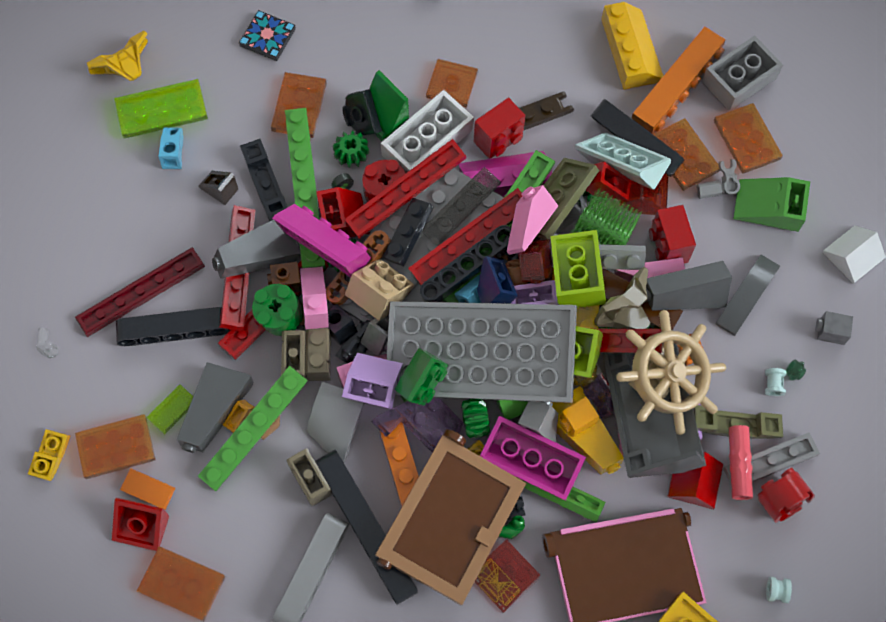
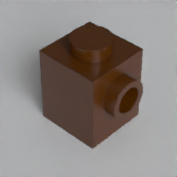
M298 262L270 265L271 274H267L268 285L282 284L287 285L293 292L302 291Z

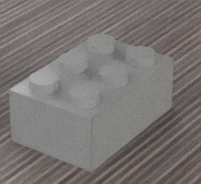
M753 36L709 66L705 71L702 82L731 111L777 79L783 64L756 36Z

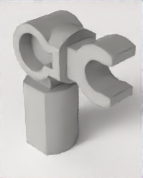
M730 159L731 166L728 169L725 168L724 161H719L718 167L723 172V176H721L722 183L720 181H713L696 185L699 199L720 196L722 192L736 194L739 191L740 183L737 180V174H734L737 166L735 159Z

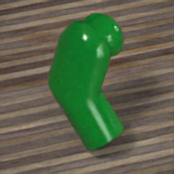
M519 515L514 516L503 527L498 537L506 539L515 538L525 528L524 518Z

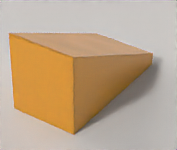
M246 400L237 401L223 426L234 433L255 407Z

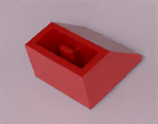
M340 187L316 191L321 217L327 220L332 225L331 228L336 232L340 229L350 237H355L356 234L346 223L345 219L364 205L361 193Z

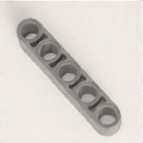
M326 513L273 616V622H302L348 530V522Z

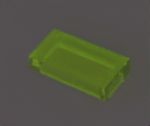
M179 384L146 418L165 435L188 412L193 395Z

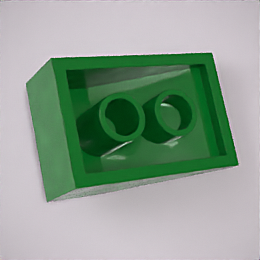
M378 70L369 89L382 129L381 132L375 134L380 141H384L409 119V101Z

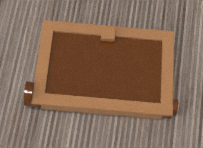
M446 429L375 556L379 558L377 564L390 570L393 566L462 606L526 483L464 447L466 439L457 432Z

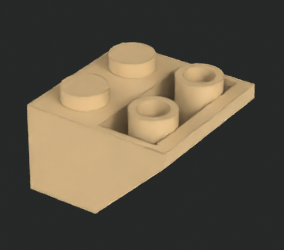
M379 259L352 274L345 295L380 321L389 315L390 301L402 302L412 290L414 284L404 275L390 267L388 263Z

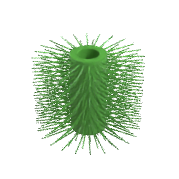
M599 193L594 194L595 196H593L594 198L591 197L592 200H590L591 202H589L588 207L586 206L583 209L576 223V228L573 229L575 231L572 233L597 230L599 245H626L632 235V231L635 229L634 227L638 223V218L641 217L639 216L641 213L638 216H634L636 213L630 214L633 211H625L629 208L613 206L616 203H607L606 199L608 198L597 199L596 197L599 196L597 195Z

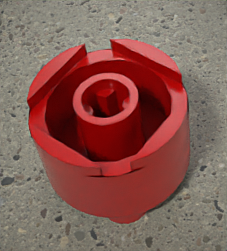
M379 160L365 167L362 182L364 197L367 202L406 174L396 160Z
M793 468L781 474L782 478L776 482L773 479L766 482L761 487L762 491L757 495L759 502L775 523L778 521L782 522L803 509L801 507L803 505L802 502L806 500L809 504L815 498V494Z

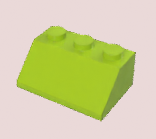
M576 326L574 375L592 377L600 354L603 337L601 331Z

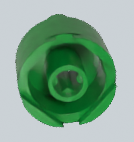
M271 284L255 293L252 304L253 315L256 321L269 333L282 336L283 331L296 330L300 322L302 323L304 319L303 304L287 285Z

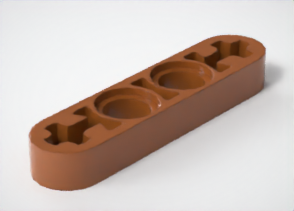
M374 231L363 243L368 248L366 252L371 255V260L366 266L381 259L388 247L390 238L384 231ZM379 239L383 240L384 243L381 245L377 244L375 241ZM371 247L377 253L374 254L369 248ZM342 271L339 272L326 289V298L333 305L337 304L340 306L348 300V297L345 295L347 289L340 285L341 282L346 287L349 284L346 281V274ZM333 292H339L341 296L339 298L334 297Z

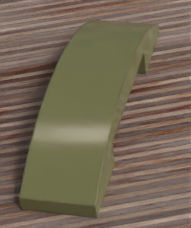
M701 405L693 408L697 429L701 432L729 437V427L744 425L749 427L751 439L783 437L782 414L760 412L755 415L719 410L717 413L711 414Z

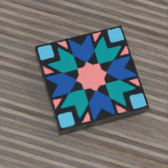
M258 10L239 41V45L278 61L296 30V26Z

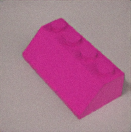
M534 152L460 163L458 165L459 171L505 197ZM552 170L549 172L541 186L544 185L548 178L551 176Z
M293 204L274 215L273 220L285 234L349 277L354 272L364 268L371 259L366 252L368 250L367 247L358 241L354 244L348 240L350 238L349 235L339 229L337 232L331 228L332 225L321 217L319 220L313 216L314 212L306 206L300 208Z
M501 416L498 417L480 454V457L513 476L566 501L586 459L585 456Z

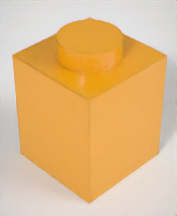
M587 397L562 411L560 424L566 433L570 432L572 437L596 424L599 415Z

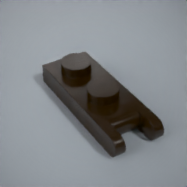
M563 91L520 107L519 109L526 115L524 130L572 113L574 111L573 106L564 107L560 101L567 97L566 93Z

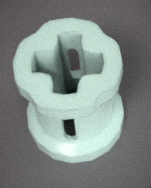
M780 368L766 369L767 388L765 389V394L769 396L785 395L784 376H786V370Z

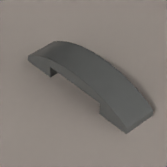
M760 255L717 320L716 325L735 336L780 268V265Z

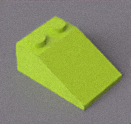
M597 230L550 236L558 305H576L577 308L604 305L606 297Z

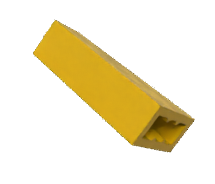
M581 386L573 390V403L551 402L553 403L552 407L558 412L556 433L577 453L585 456V460L600 475L605 472L612 474L621 468L620 464L624 457L600 417L596 424L572 437L570 432L566 433L560 424L562 411L587 397Z

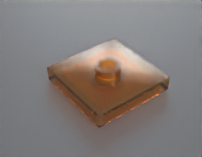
M437 59L426 92V98L433 99L445 90L462 107L467 108L478 69Z

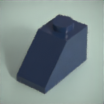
M488 256L483 259L477 288L481 303L511 304L518 297L504 260Z

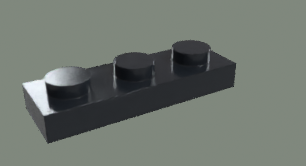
M412 198L382 256L386 261L404 267L434 208L431 203Z

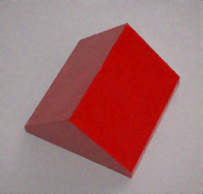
M703 452L706 466L683 473L672 474L667 497L714 510L724 464L708 453Z
M116 498L114 501L111 541L158 551L169 515L163 508Z

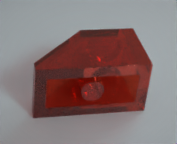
M551 239L534 240L524 252H520L519 261L523 282L530 281L531 284L542 283L550 274Z

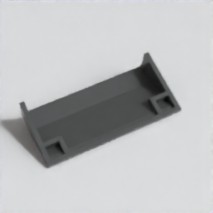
M673 343L674 353L678 356V346ZM603 352L627 476L634 478L683 473L706 466L693 409L683 412L685 433L682 435H678L675 431L673 414H666L653 409L646 421L640 422L637 419V415L645 402L639 393L629 385L630 381L619 382L616 378L619 372L632 371L636 353ZM679 385L681 401H683L689 394ZM670 389L668 395L664 398L668 402H671Z

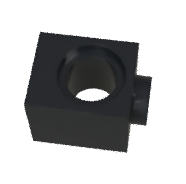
M335 304L328 309L329 327L327 329L330 330L331 337L339 345H342L358 332L353 319L339 305Z

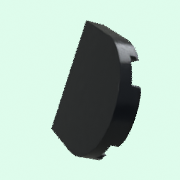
M370 89L348 94L345 97V106L342 107L343 117L348 127L351 126L356 131V134L361 133L362 135L381 132L382 129Z

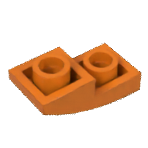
M130 468L120 490L166 510L176 488Z

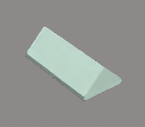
M606 132L575 144V149L590 163L605 162L630 180L653 190L671 163V159Z

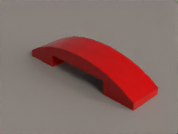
M596 329L603 333L600 352L636 353L638 347L626 337L628 330H634L643 340L662 332L661 329ZM662 343L654 349L658 353H662Z

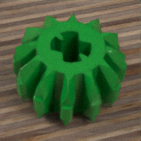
M352 130L347 135L343 131V137H336V143L332 147L334 158L339 160L341 166L347 163L350 169L354 163L359 167L360 161L366 162V155H369L370 150L368 148V140L363 139L361 133L355 135V132Z
M483 399L463 401L461 409L466 435L469 438H481L488 435L490 427L485 401Z

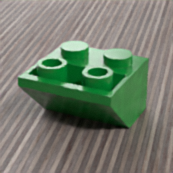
M418 348L396 385L395 390L408 401L425 406L426 402L429 403L434 397V389L438 382H442L447 374L446 368L449 364Z

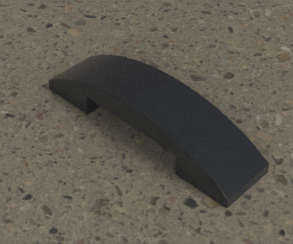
M257 139L240 145L267 218L271 221L275 214L288 208L281 193L262 141Z

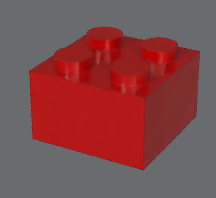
M508 97L475 120L473 142L488 159L502 155L507 147L511 144H517L523 138L526 115Z
M684 205L657 210L654 219H652V226L649 228L650 240L654 241L656 245L655 256L657 261L683 258L684 264L688 263L696 247V242Z

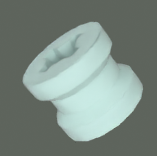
M770 576L766 587L767 601L781 600L782 603H789L792 592L791 580L787 578L777 580L776 577Z

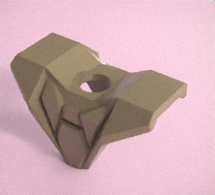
M642 267L633 276L623 295L611 297L601 307L594 319L597 327L618 329H647L649 327L650 321L641 306L647 300L646 284L648 269L646 267Z

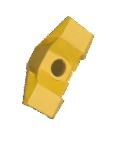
M143 30L134 35L123 49L112 55H99L87 62L90 75L116 74L128 81H134L142 75L140 55L148 43L147 33Z

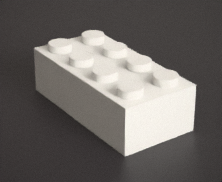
M443 90L381 142V155L386 160H396L405 173H407L425 160L429 154H433L451 139L458 144L473 131L474 117Z

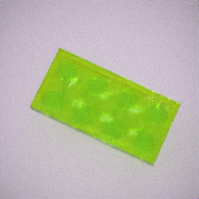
M198 79L114 98L124 139L160 131L164 127L172 128L208 119Z

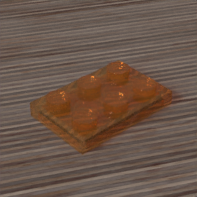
M285 72L271 130L287 134L285 110L306 108L310 138H314L327 84L326 79Z
M754 103L714 118V123L742 174L779 161L783 157Z
M686 118L653 134L685 159L672 175L683 191L720 171L718 163Z
M145 414L75 433L85 479L156 460Z
M159 546L137 592L204 622L226 576Z

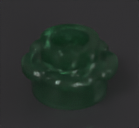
M794 359L787 366L786 375L789 377V380H800L804 376L806 369L804 368L805 363L803 361L799 362Z

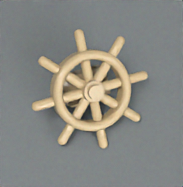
M662 310L659 314L661 333L654 334L643 340L634 330L626 332V337L638 347V350L634 356L632 371L619 372L616 378L619 382L630 381L629 385L639 393L645 402L637 415V419L640 422L646 421L653 409L662 413L673 414L675 431L678 435H682L685 433L683 412L689 411L698 404H701L709 413H717V406L706 397L710 386L711 373L724 372L726 365L724 363L710 364L704 349L698 343L706 331L704 324H699L691 336L679 331H671L669 313L666 310ZM663 343L662 353L654 350L659 344ZM673 343L682 347L678 356L674 353ZM690 355L694 365L685 366V361ZM688 375H696L695 384L693 385L685 377ZM679 385L689 394L683 401H681ZM669 389H670L671 402H668V401L664 400V398H665V397L668 395V393H669Z

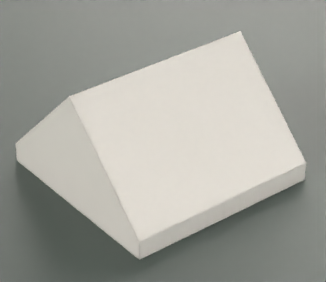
M855 225L822 252L853 284L886 258L878 233Z

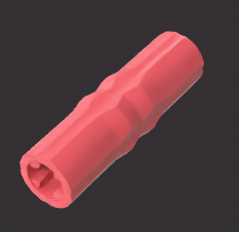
M744 425L729 427V460L732 499L749 500L753 498L749 427Z

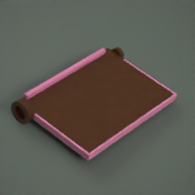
M673 508L544 533L542 535L544 552L547 558H555L569 622H617L666 612L681 592L686 593L698 605L706 604L687 527L691 526L690 514L688 512L683 513L682 508Z

